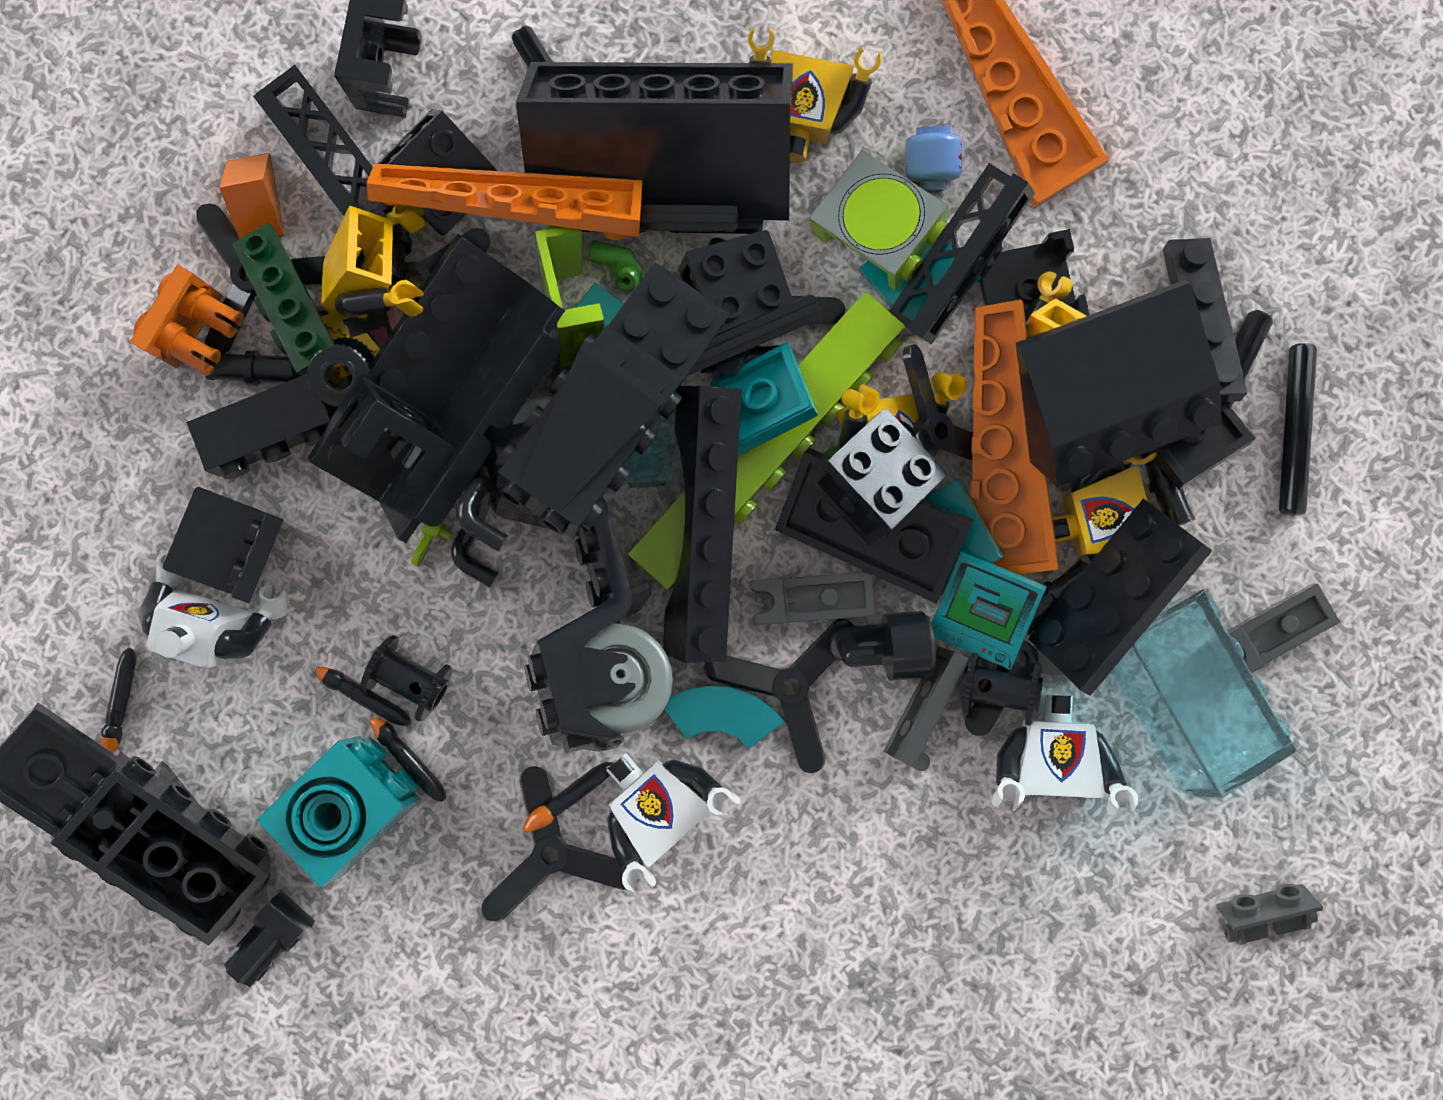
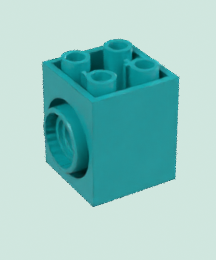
M361 736L338 740L257 819V822L320 888L345 875L421 800L415 793L418 789L417 783L402 769L395 772L384 761L388 756L387 752L371 737H368L366 740ZM336 806L341 811V819L336 813Z

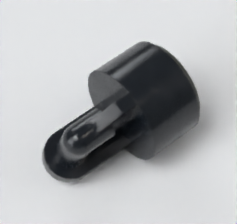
M923 611L883 614L881 624L842 627L837 629L829 640L832 654L837 659L843 661L845 665L849 667L884 665L889 681L929 678L935 669L936 650L934 632L929 616L925 615Z

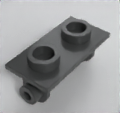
M1283 884L1274 891L1257 895L1241 894L1235 896L1232 901L1216 904L1220 913L1229 923L1223 925L1226 940L1229 943L1236 941L1238 945L1268 938L1267 923L1273 922V930L1277 935L1310 929L1311 923L1318 921L1317 912L1323 910V906L1303 884Z

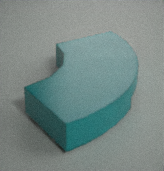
M701 686L679 692L669 698L664 708L686 739L701 732L721 731L737 737L748 748H751L784 723L779 714L761 699L745 691L725 686Z

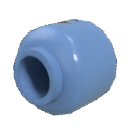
M951 126L916 128V135H912L906 140V177L913 182H921L922 189L925 191L947 190V181L956 180L960 177L962 173V141L959 135L951 133Z

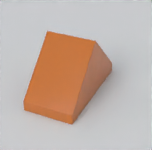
M264 153L228 160L219 189L239 239L267 223L273 226L279 237H284L271 154Z

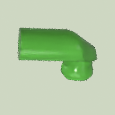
M597 240L592 241L588 261L610 266L616 279L615 282L621 290L627 292L635 290L643 279V271L634 253L628 248Z

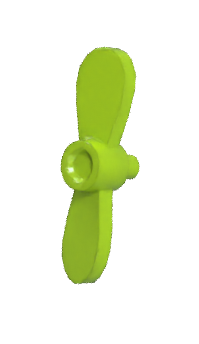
M442 522L435 527L424 524L422 532L425 535L412 556L411 563L417 567L421 565L433 538L438 539L439 536L447 540L451 538L453 532L443 528L445 523Z

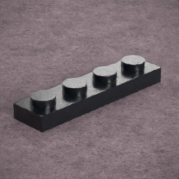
M1211 238L1168 240L1163 248V254L1170 285L1183 280L1191 284L1221 383V403L1240 402L1247 395V389Z

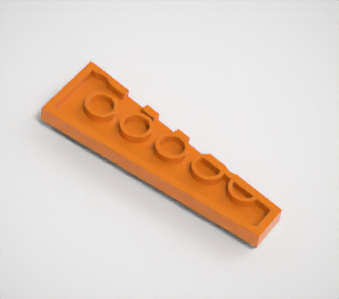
M941 0L1017 175L1029 182L1035 192V195L1030 200L1033 209L1105 166L1109 161V157L1006 1Z
M374 164L366 183L368 200L383 202L391 206L407 205L603 232V235L611 240H624L629 236L639 237L642 180Z
M1023 300L975 307L974 418L970 497L1004 556L991 564L1016 574L1059 569L1047 477L1030 463L1016 351V342L1028 338Z

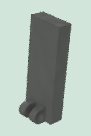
M940 646L937 647L933 673L930 674L929 678H921L883 752L918 771H924L929 767L930 758L922 751L970 659L956 651Z

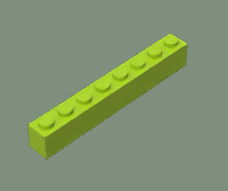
M866 291L799 364L818 416L738 456L734 520L741 525L757 507V504L752 499L764 487L767 491H772L786 475L787 472L782 466L792 455L800 459L804 451L815 443L816 439L811 436L815 429L822 422L829 427L838 418L837 410L846 408L840 403L843 393L849 389L859 392L860 385H867L875 376L869 370L879 358L887 363L903 345V342L898 337L903 332L905 325ZM685 491L628 553L631 559L668 592L674 587L681 559L685 526Z

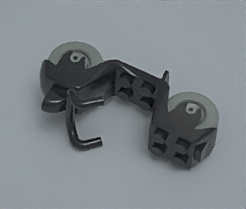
M554 395L540 396L526 401L512 422L505 428H496L490 424L484 436L491 443V452L464 490L465 492L457 504L456 518L461 529L451 546V557L455 566L463 573L489 588L499 573L469 555V548L475 538L498 552L508 538L507 534L485 522L489 506L495 514L502 518L547 528L539 520V515L526 506L523 508L517 507L500 494L499 491L501 489L496 487L497 475L500 469L495 466V463L510 442L518 446L527 432L522 429V426L534 408L538 405L545 409ZM604 498L599 503L605 506V509L590 530L582 526L576 536H579V539H575L574 542L579 564L581 566L587 565L591 581L586 582V591L590 605L594 609L537 640L531 655H528L529 664L524 665L529 690L531 692L537 690L540 699V708L536 709L540 733L542 736L549 735L552 745L563 746L565 754L583 749L601 752L618 748L625 740L624 737L641 732L657 719L666 707L672 691L673 677L671 664L662 646L645 631L631 625L620 624L621 618L636 614L643 608L652 595L650 583L630 589L609 510Z

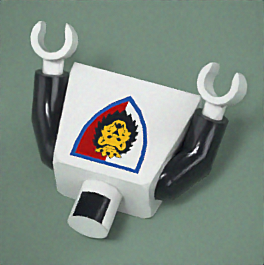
M161 553L156 560L155 578L157 582L151 583L139 610V620L143 632L148 635L146 647L149 651L199 667L210 668L234 659L249 656L271 627L270 619H279L286 615L288 611L287 595L284 590L279 597L271 599L273 594L272 585H265L259 591L260 611L253 613L180 589L173 591L171 587L179 585L183 577L163 569L166 553Z
M1046 695L1045 721L1033 720L1032 725L1028 726L1025 725V720H1023L1022 727L1014 729L997 752L996 783L998 788L991 799L992 805L997 808L1003 800V795H1007L1012 799V809L1016 811L1023 802L1025 795L1104 799L1106 792L1110 794L1106 810L1109 815L1116 817L1119 811L1116 801L1125 802L1129 806V812L1133 815L1138 804V795L1132 788L1127 786L1119 761L1104 735L1096 731L1094 724L1072 722L1073 696Z
M625 753L606 770L623 790L609 804L611 812L608 815L607 823L611 848L623 872L622 882L624 887L633 896L638 897L639 894L635 890V883L640 877H644L653 888L656 884L655 877L643 866V862L649 868L710 812L724 820H728L729 817L723 814L721 809L723 802L726 799H730L740 805L741 799L731 791L722 788L721 784L702 767L674 759L665 763L657 760L643 772L629 755Z

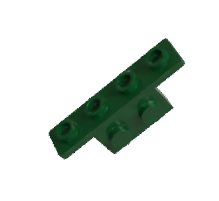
M267 223L234 242L233 248L258 298L254 299L258 310L265 320L271 322L274 327L270 331L274 342L283 354L288 355L297 373L305 375L308 363L311 362L310 358L314 357V353H318L319 349H324L325 346L329 347L331 344L335 346V343L276 230L270 223Z

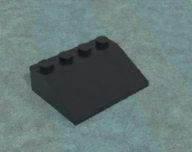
M1186 280L1016 342L1030 463L1056 487L1222 423L1221 383L1191 284Z

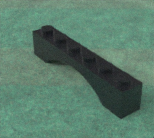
M680 386L676 392L683 397L675 409L674 431L683 468L685 526L678 574L672 594L665 608L663 649L666 655L684 663L726 662L742 392L740 388Z

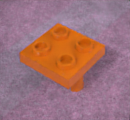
M177 264L173 272L167 274L160 282L157 290L158 296L149 311L144 312L136 321L134 335L130 343L177 369L181 362L199 371L202 375L208 376L214 371L215 367L201 360V356L218 364L221 353L219 350L213 349L197 340V336L203 326L207 324L221 332L225 337L231 338L238 330L223 320L227 318L241 326L244 315L242 312L236 311L220 302L222 294L194 273Z

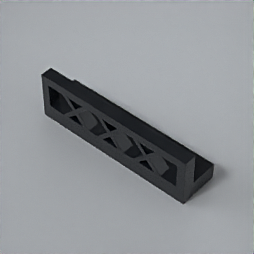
M293 65L253 95V97L338 210L345 216L349 206L362 209L358 204L360 186L367 187L366 183L368 180L362 178V172L364 169L367 175L370 176L373 166L296 65ZM296 82L304 90L301 109L285 107L277 98L278 95ZM312 102L319 111L310 110ZM293 117H299V118H300V119H299V125L297 124V122L294 120ZM309 119L323 120L329 123L327 143L310 141L307 137ZM337 135L345 145L336 144ZM319 151H325V158L322 157ZM334 153L354 156L353 177L335 174L332 170ZM344 184L351 185V192L347 190ZM382 202L372 209L370 213L382 210L390 213L394 206L386 205Z
M988 163L889 312L902 322L907 329L932 345L1035 195L1029 182L1014 173L1012 176H1009ZM995 179L1005 186L990 208L985 209L982 194L991 181ZM977 203L978 211L970 213ZM980 219V223L965 245L959 248L957 231L961 225ZM951 242L952 250L945 251ZM954 257V261L939 283L933 285L931 270L936 262ZM925 280L926 287L919 289V287ZM928 295L927 301L913 321L902 315L912 298Z

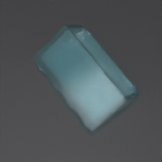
M1203 589L1191 592L1169 603L1114 667L1112 673L1179 789L1188 796L1224 798L1291 756L1297 750L1290 740L1291 733L1287 724L1280 717L1276 716L1266 699V688L1257 677L1253 676L1244 661V652L1241 645L1234 637L1229 635L1220 620L1221 613L1217 604L1205 594Z

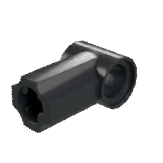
M283 891L276 894L253 919L255 925L222 961L226 968V973L237 983H242L249 988L254 986L284 951L288 952L300 940L298 937L307 927H312L315 923V920Z

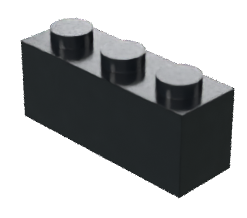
M307 374L186 423L204 470L216 476L223 475L224 479H232L250 471L248 465L264 459L266 463H271L288 457L291 454L289 448L304 442L306 446H315L331 423V418L335 414L332 405L328 406L326 403H322L321 400L316 398V395L312 394V390L309 389L310 385L307 383Z

